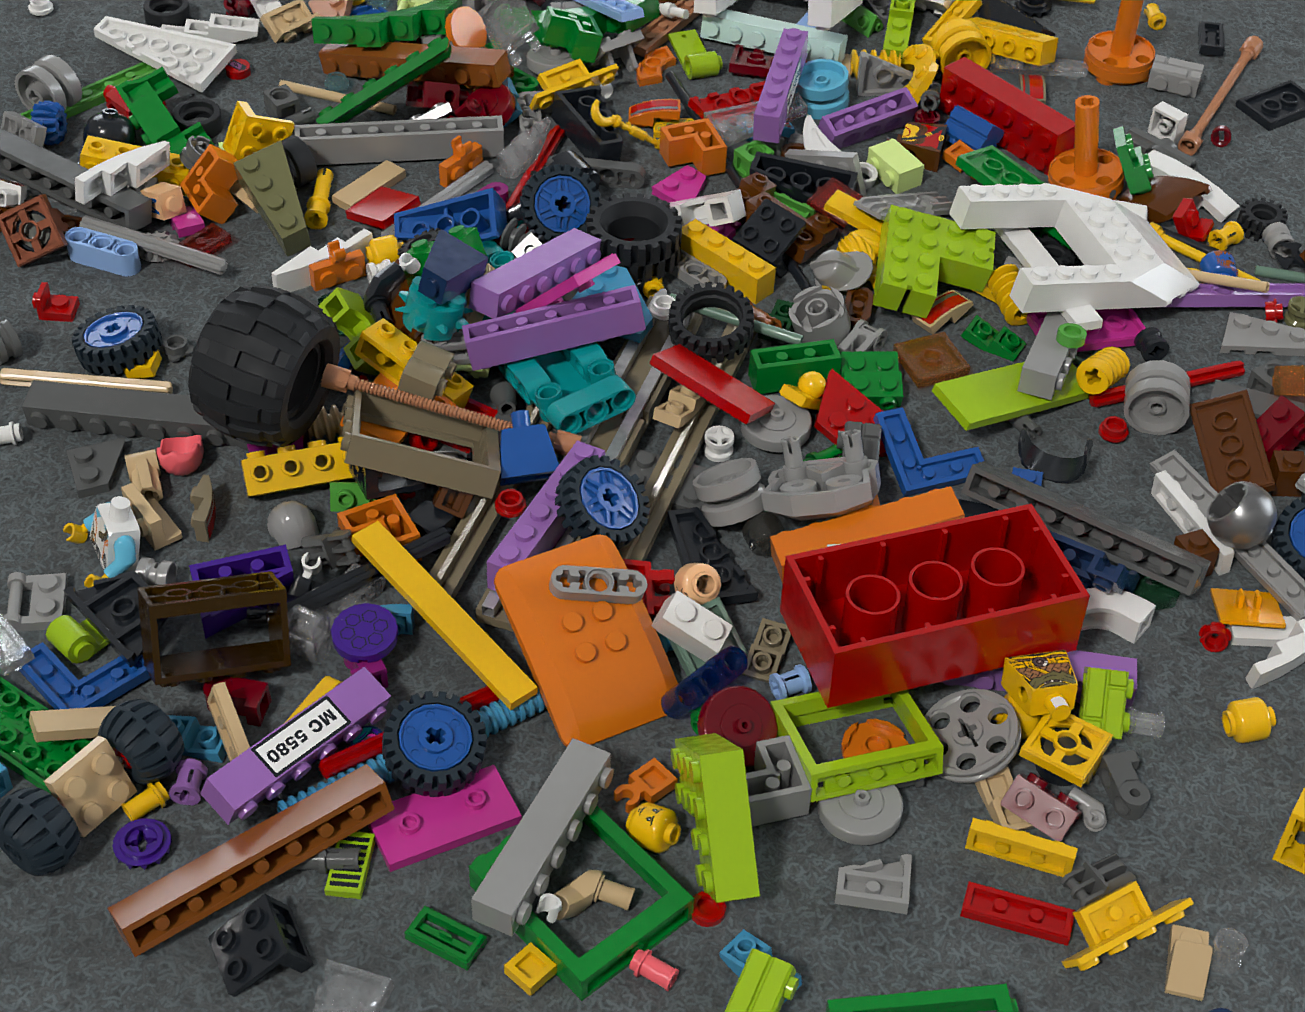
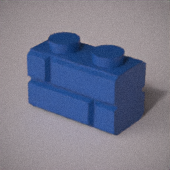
M959 105L954 107L950 118L945 123L947 125L946 134L949 135L947 141L954 144L961 140L974 151L990 145L997 147L996 144L999 143L1004 134V130Z

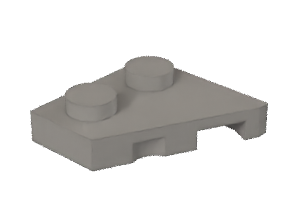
M901 855L899 862L885 865L879 859L869 861L864 865L854 864L839 867L834 904L907 914L912 855Z

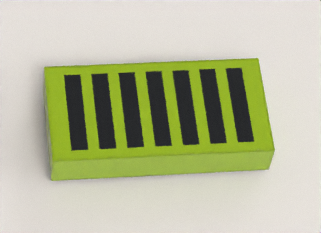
M354 832L336 843L335 848H361V853H359V870L330 869L324 889L325 895L353 899L362 898L376 842L374 833Z

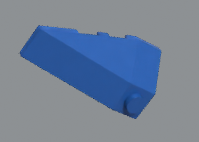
M494 188L394 213V228L397 240L413 239L415 235H421L423 231L427 230L428 232L433 228H439L449 233V229L458 225H464L465 228L477 227L481 241L485 242L499 238L507 226L505 201Z

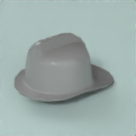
M831 249L820 254L816 261L810 262V268L813 270L816 286L824 285L829 288H835L838 291H848L859 288L870 278L873 271V261L864 252L853 251L843 253Z

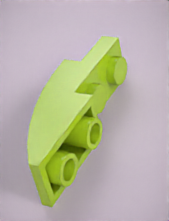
M891 0L883 46L887 56H889L891 50H895L897 57L901 52V58H903L902 54L909 45L916 0Z

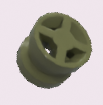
M1296 296L1289 300L1288 311L1284 315V322L1288 326L1305 329V297Z

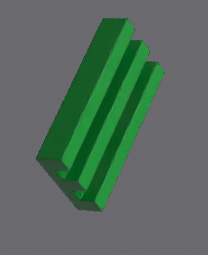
M427 906L422 908L404 932L406 940L467 971L471 966L472 960L478 957L479 950L487 944V936ZM426 919L473 944L469 946L453 938L451 934L443 930H437L423 922Z

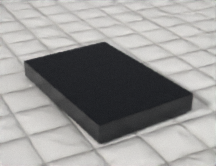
M1292 80L1238 99L1235 107L1266 130L1271 131L1305 118V90Z

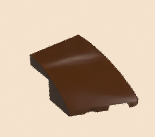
M1155 176L1150 179L1152 189L1149 192L1130 194L1128 188L1117 200L1146 205L1148 208L1147 221L1160 223L1172 218L1183 198L1192 199L1196 196L1209 194L1212 189L1209 184L1189 178Z

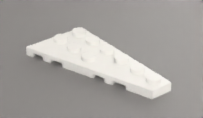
M105 16L93 28L96 38L156 69L163 66L167 75L200 92H203L237 53L236 44Z

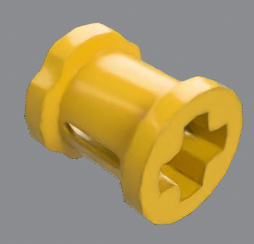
M1229 221L1222 229H1214L1209 232L1208 243L1211 247L1225 251L1229 245L1238 244L1243 240V229L1237 222Z

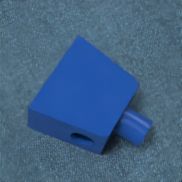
M528 410L512 412L511 421L513 428L501 430L500 486L549 479L559 463L545 424L531 425Z

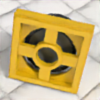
M1045 714L1021 747L1019 756L1034 763L1039 775L1051 784L1057 786H1071L1075 784L1082 787L1084 783L1089 785L1092 775L1096 774L1102 756L1110 745L1113 735L1073 714H1070L1063 721H1055L1050 714ZM1056 727L1069 728V730H1067V729H1055V730H1053V728H1056ZM1080 733L1087 738V740H1088L1089 743L1091 744L1092 749H1090L1089 744L1087 743V741L1085 740V738H1083V737L1080 735Z

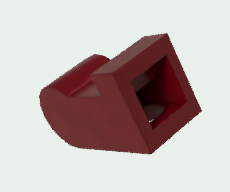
M217 676L214 677V680L204 684L203 692L209 711L210 708L207 700L211 688L214 684L225 682L237 715L246 716L248 725L261 726L272 701L268 682Z

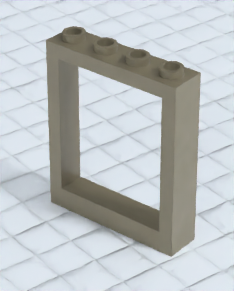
M355 390L353 396L348 394L344 407V426L341 435L343 438L340 450L345 451L344 463L493 499L501 473L498 429L487 428V426L483 427V425L469 423L468 420L465 422L464 420L457 419V417L453 418V416L449 417V415L438 414V412L434 413V411L423 410L419 406L416 408L415 406L404 404V402L400 403V401L397 402L396 400H389V398L385 399V397L371 395L370 392L366 393V391ZM361 420L472 448L473 462L360 434Z

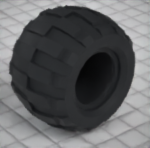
M262 285L239 287L234 292L228 294L216 306L206 321L196 343L188 379L189 395L194 411L203 416V419L222 434L241 442L272 447L273 444L279 447L292 444L311 427L330 392V389L321 387V382L328 363L338 366L340 338L336 323L333 322L331 317L323 313V309L307 298L292 292Z

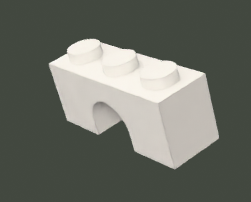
M740 189L669 202L670 208L675 207L678 210V215H681L682 227L694 219L704 224H709L711 227L733 223L746 216Z

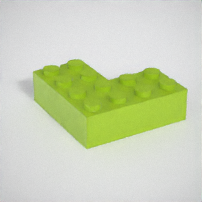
M891 204L881 226L873 305L897 311L906 290L909 289L911 291L902 308V313L927 318L937 297L938 281L983 292L993 272V251L995 249L996 232L987 229H960L953 220Z
M716 733L676 738V748H671L673 769H678L680 773V783H675V795L677 803L682 804L683 809L695 818L696 828L691 829V840L694 851L699 850L700 864L695 865L698 886H703L704 892L710 895L716 903L759 897L760 892L743 749Z

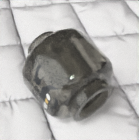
M763 511L747 519L742 528L743 537L752 553L765 558L772 557L770 536L786 531L777 515Z

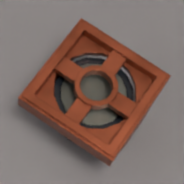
M40 194L0 214V228L18 267H24L68 245L64 232L68 230L69 225L61 220L64 214L57 208L51 207L46 194ZM18 216H19V219H18V221H17V223H16V228H14L15 222H16V220H17V218H18Z

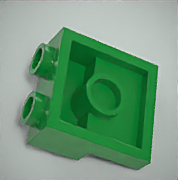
M1123 126L1113 129L1117 153L1130 194L1149 192L1152 189L1150 179L1154 178L1148 153L1143 154L1141 146H1134L1131 133L1125 134Z
M897 351L840 352L842 357L840 376L883 410H892L901 406L904 395L902 372L899 371Z

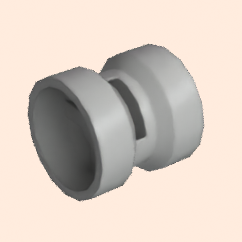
M1276 222L1267 226L1262 233V238L1268 246L1270 255L1274 259H1276L1274 252L1284 258L1291 256L1290 249L1279 244L1288 241L1295 242L1286 224Z
M142 557L137 564L135 572L148 586L176 583L177 565L173 561L163 560L159 563L153 558Z

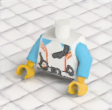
M117 496L111 502L97 505L95 512L85 518L82 525L67 523L64 526L63 532L71 534L66 541L76 544L85 543L90 531L91 542L103 568L104 575L99 577L90 574L84 582L85 587H93L94 580L113 578L121 573L136 571L139 562L141 532L131 509L130 501L126 497Z

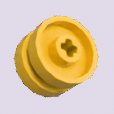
M956 19L947 22L935 32L930 42V46L939 54L937 59L942 73L945 66L963 57L968 58L984 69L988 68L991 61L992 50L978 26L971 20Z

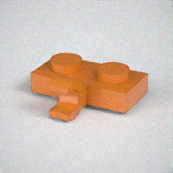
M460 135L452 139L453 155L439 164L441 186L447 187L483 162L481 144L475 141L473 143L467 141L462 144V137Z
M338 240L327 243L329 259L309 265L311 286L315 292L366 276L363 252L358 249L346 253L344 248L340 249Z

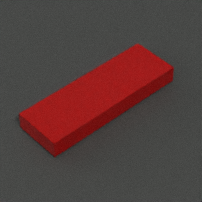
M969 881L960 917L1068 946L1074 920L1073 912L1075 910Z

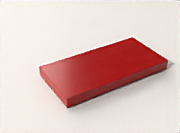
M681 344L653 354L650 360L651 366L744 424H748L770 413L775 405V402Z

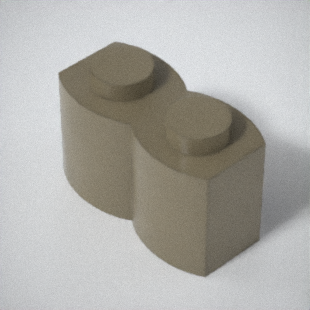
M421 340L402 372L398 389L406 393L409 392V394L412 393L413 396L416 394L417 397L421 396V398H428V400L432 399V401L436 395L442 397L447 382L452 379L457 367V363L453 362L455 353Z

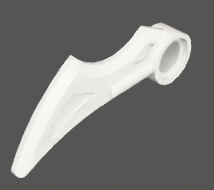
M807 115L803 125V144L805 150L842 152L820 131L811 115ZM860 162L862 173L867 174L870 178L863 179L865 189H869L875 184L878 172L870 163Z

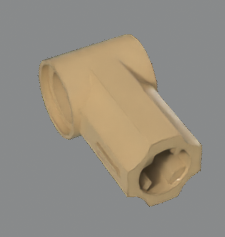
M155 449L124 455L130 482H133L146 500L155 498L158 502L163 499L162 485L159 480L161 474Z

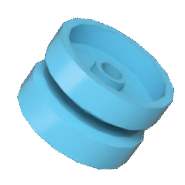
M816 59L806 62L795 93L797 110L804 116L811 115L813 119L821 120L822 116L848 108L849 72L846 66L831 59Z

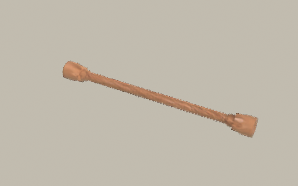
M1250 36L1244 41L1240 48L1241 55L1195 127L1191 131H1185L1178 142V149L1190 156L1197 152L1203 142L1201 139L1202 133L1248 61L1251 59L1255 60L1263 49V42L1259 37Z
M328 363L323 373L321 387L343 393H346L347 390L366 391V393L370 392L371 395L374 394L378 397H385V399L389 398V400L400 401V403L404 402V404L415 406L416 408L419 406L423 410L434 411V413L438 412V414L449 415V417L453 416V418L457 417V419L464 420L465 422L468 420L469 423H476V425H483V427L487 426V428L491 427V429H498V431L513 428L510 421L505 420L504 422L503 419L500 421L496 417L485 416V414L481 415V413L477 414V412L466 411V409L462 410L461 407L447 405V403L443 404V402H436V400L432 401V399L428 400V398H421V396L417 397L416 394L413 396L412 393L398 391V389L394 390V388H387V386L383 387V385L379 386V384L368 382L367 380L364 382L358 376L352 375V370ZM558 430L557 433H548L555 453L566 456L576 441L581 442L582 439L581 435Z

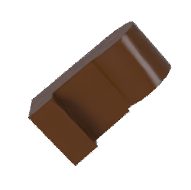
M439 486L433 497V504L435 507L463 519L474 494Z

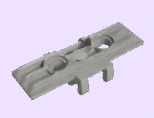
M933 191L862 197L860 200L854 201L853 205L879 220H884L891 204L937 216L948 215L953 201H949L948 197L940 196L938 192Z

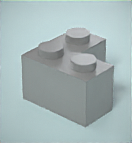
M790 735L756 742L755 771L746 773L752 827L808 815L812 788Z

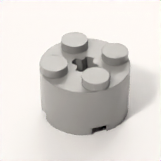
M812 286L798 293L793 299L794 304L791 308L789 307V316L795 333L804 335L802 343L834 339L836 345H838L851 332V321L842 294L837 289L830 287L831 290L822 289V286Z

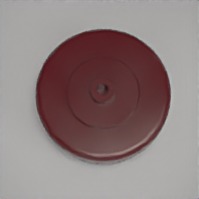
M501 84L499 88L482 86L467 97L469 100L473 98L476 100L482 99L486 115L502 116L503 126L511 118L516 106L515 96L504 84Z
M730 686L715 692L705 701L698 716V735L716 733L742 748L745 768L754 766L756 742L777 738L778 725L772 706L762 694L746 686Z

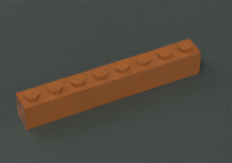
M387 42L382 47H357V44H326L318 54L324 74L380 79L385 76L384 71L396 64L399 67L407 62V56L415 51L421 53L429 47L427 46L428 44ZM451 46L452 53L449 59L414 81L499 88L511 73L507 50Z
M365 764L117 902L107 909L120 936L132 954L137 957L395 810L386 784Z

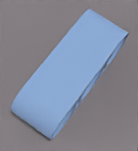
M74 227L66 231L65 238L68 243L67 250L71 261L121 276H133L140 272L141 262L135 242L84 227Z

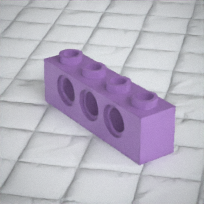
M907 87L822 116L818 128L838 149L905 126L906 123L912 121L919 106Z

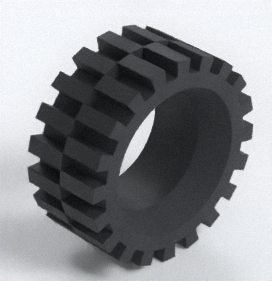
M623 193L622 198H618L616 195L609 196V202L602 199L598 201V207L592 206L590 208V214L587 213L586 233L601 239L600 260L612 253H616L621 262L617 266L626 268L634 283H637L638 279H643L646 283L652 280V276L661 279L665 277V271L668 273L674 271V265L678 266L680 261L681 215H678V210L675 207L670 208L669 202L664 200L659 203V197L651 196L650 199H647L645 194L637 193V197H630V193ZM638 238L646 241H625L621 239Z

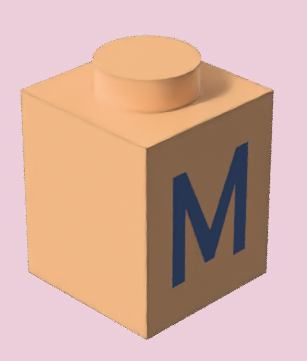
M160 182L140 190L142 195L152 199L153 218L165 221L187 212L181 186Z

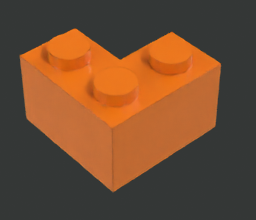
M709 118L660 127L659 152L668 167L693 162L696 169L706 176L726 171L727 146Z
M209 144L183 179L180 186L199 215L222 225L238 206L229 191L234 182L238 180L233 164L238 160L235 155Z
M396 494L337 513L338 527L341 530H351L352 534L349 536L351 542L353 534L376 521H379L402 546L420 537L419 531ZM357 547L354 549L356 554L364 556Z

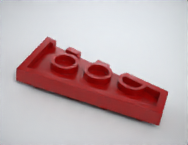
M765 81L750 84L749 88L739 89V87L731 88L728 93L720 95L717 92L709 93L706 98L699 99L697 96L689 98L688 106L702 119L709 118L719 135L722 136L736 129L738 121L754 117Z

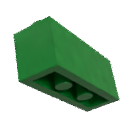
M834 339L750 350L748 376L753 389L760 394L779 392L783 384L798 387L800 377L809 371L819 372L825 379L831 369L840 375L842 357Z

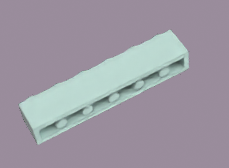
M725 9V11L717 14L716 17H702L700 37L775 53L783 29L797 28L802 31H808L807 61L831 59L841 63L845 57L848 35L821 31L812 27Z

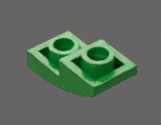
M978 315L971 320L961 334L962 338L977 348L1010 361L1016 359L1026 344L1025 341L1006 326H1003L998 332Z

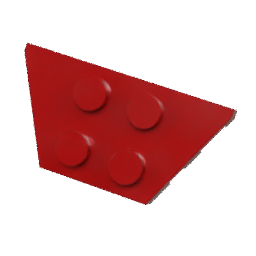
M831 369L826 378V386L821 397L820 408L814 427L832 443L837 445L838 430L844 431L845 422L853 421L862 422L863 424H875L873 420L875 414L883 412V410ZM880 439L879 457L887 456V453Z

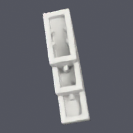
M211 13L209 21L186 19L185 27L162 24L161 28L234 43L257 37L260 19Z
M162 141L125 152L75 177V201L85 205L101 193L112 196L126 185L137 189L170 165V143Z
M1156 150L1148 153L1154 177H1183L1210 185L1212 191L1209 194L1192 198L1197 210L1203 206L1219 222H1223L1240 207L1224 191L1197 171Z
M363 229L346 242L338 237L333 241L338 240L340 249L344 248L346 253L360 249L366 259L365 247L369 246V241L373 239L372 232ZM327 245L320 250L310 246L272 272L273 287L293 292L311 286L309 265L329 259Z
M1305 619L1297 621L1288 636L1289 638L1274 644L1267 659L1253 664L1245 678L1252 689L1283 676L1305 662Z

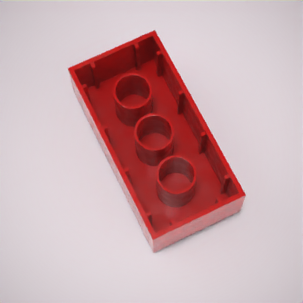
M1031 503L787 555L785 557L780 612L826 707L831 708L1004 667L1006 657L1065 650L1066 652L1075 651L1090 595Z

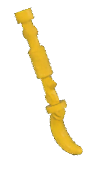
M596 99L593 102L591 116L598 126L603 128L610 126L614 128L620 127L628 131L633 137L641 141H647L660 150V139L657 140L649 136L646 131L631 125V122H626L625 124L622 121V117L618 114L612 115L609 118L602 116L599 111V100Z

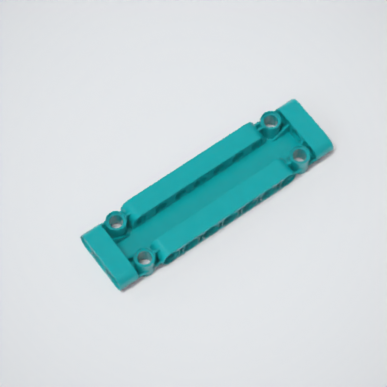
M494 240L482 242L488 257L487 263L495 269L515 259L513 253L504 251ZM484 315L482 321L492 318ZM596 342L580 345L576 348L551 352L547 355L522 359L518 362L496 365L528 405L535 404L541 419L545 422H550L557 431L562 430L577 434L627 411L632 407L636 399L634 391L616 374L613 361L607 359L603 349Z

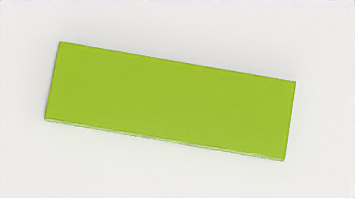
M1024 362L935 383L932 389L934 395L966 431L1088 399L1089 393L1084 392L1077 383V368L1073 363H1071L1068 375L1065 376L1062 390H1056L1052 400L1017 391Z

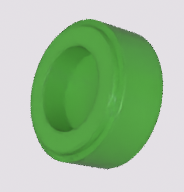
M1065 323L1058 327L1056 340L1064 347L1080 348L1085 344L1087 332L1078 324Z

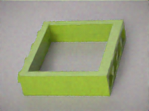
M907 690L831 708L826 707L819 691L770 701L778 725L777 737L790 735L812 788L811 802L853 794L861 789L871 790L943 774L944 746ZM885 697H892V699L884 700ZM893 707L915 743L816 764L796 727ZM818 782H823V786L818 787Z

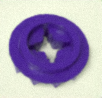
M150 818L137 819L127 823L116 833L113 840V851L118 862L125 863L129 869H132L134 866H140L145 870L147 865L151 863L160 864L161 858L169 854L172 842L171 834L166 825L158 820ZM141 836H144V839L147 841L146 849L143 852L139 851L138 848Z

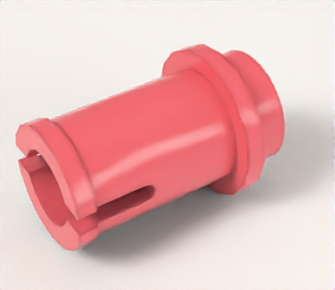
M639 949L629 965V969L634 971L635 977L641 975L663 987L666 991L671 989L679 975V969L673 968L652 956V951L649 949L646 951Z

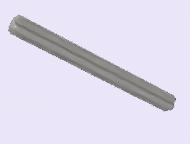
M487 160L483 161L418 207L462 196L494 173L493 164ZM394 224L383 230L381 237L386 235L395 236Z
M83 216L79 224L80 227L133 241L137 244L138 249L220 275L224 274L228 268V263L224 258L91 216Z

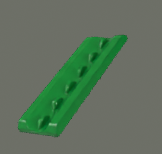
M438 37L432 40L427 45L428 49L421 53L419 51L413 52L406 57L407 62L399 67L397 64L389 67L384 71L385 76L377 81L375 78L367 81L362 85L363 90L356 94L354 92L348 93L340 99L342 103L336 107L328 106L319 112L320 117L315 120L318 124L347 123L449 59L452 47L448 38L441 39Z
M0 676V761L36 787L50 793L44 781L93 741V739L35 742L29 723L30 711L49 709Z

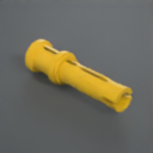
M324 168L318 170L313 196L307 201V211L304 214V220L311 229H322L328 222L327 214L330 212L331 207L328 197L334 175L327 168L325 175H323Z

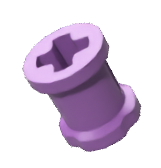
M196 759L181 760L176 767L178 776L176 783L170 788L169 796L174 802L181 805L198 804L201 800V782L207 777L208 768Z

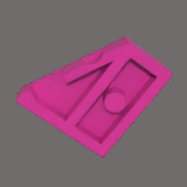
M686 165L652 186V194L667 202L700 197V191L703 190L706 184V175Z

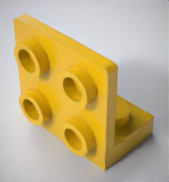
M237 101L222 147L226 152L235 155L237 160H240L290 137L295 124L289 120L255 115L247 102Z

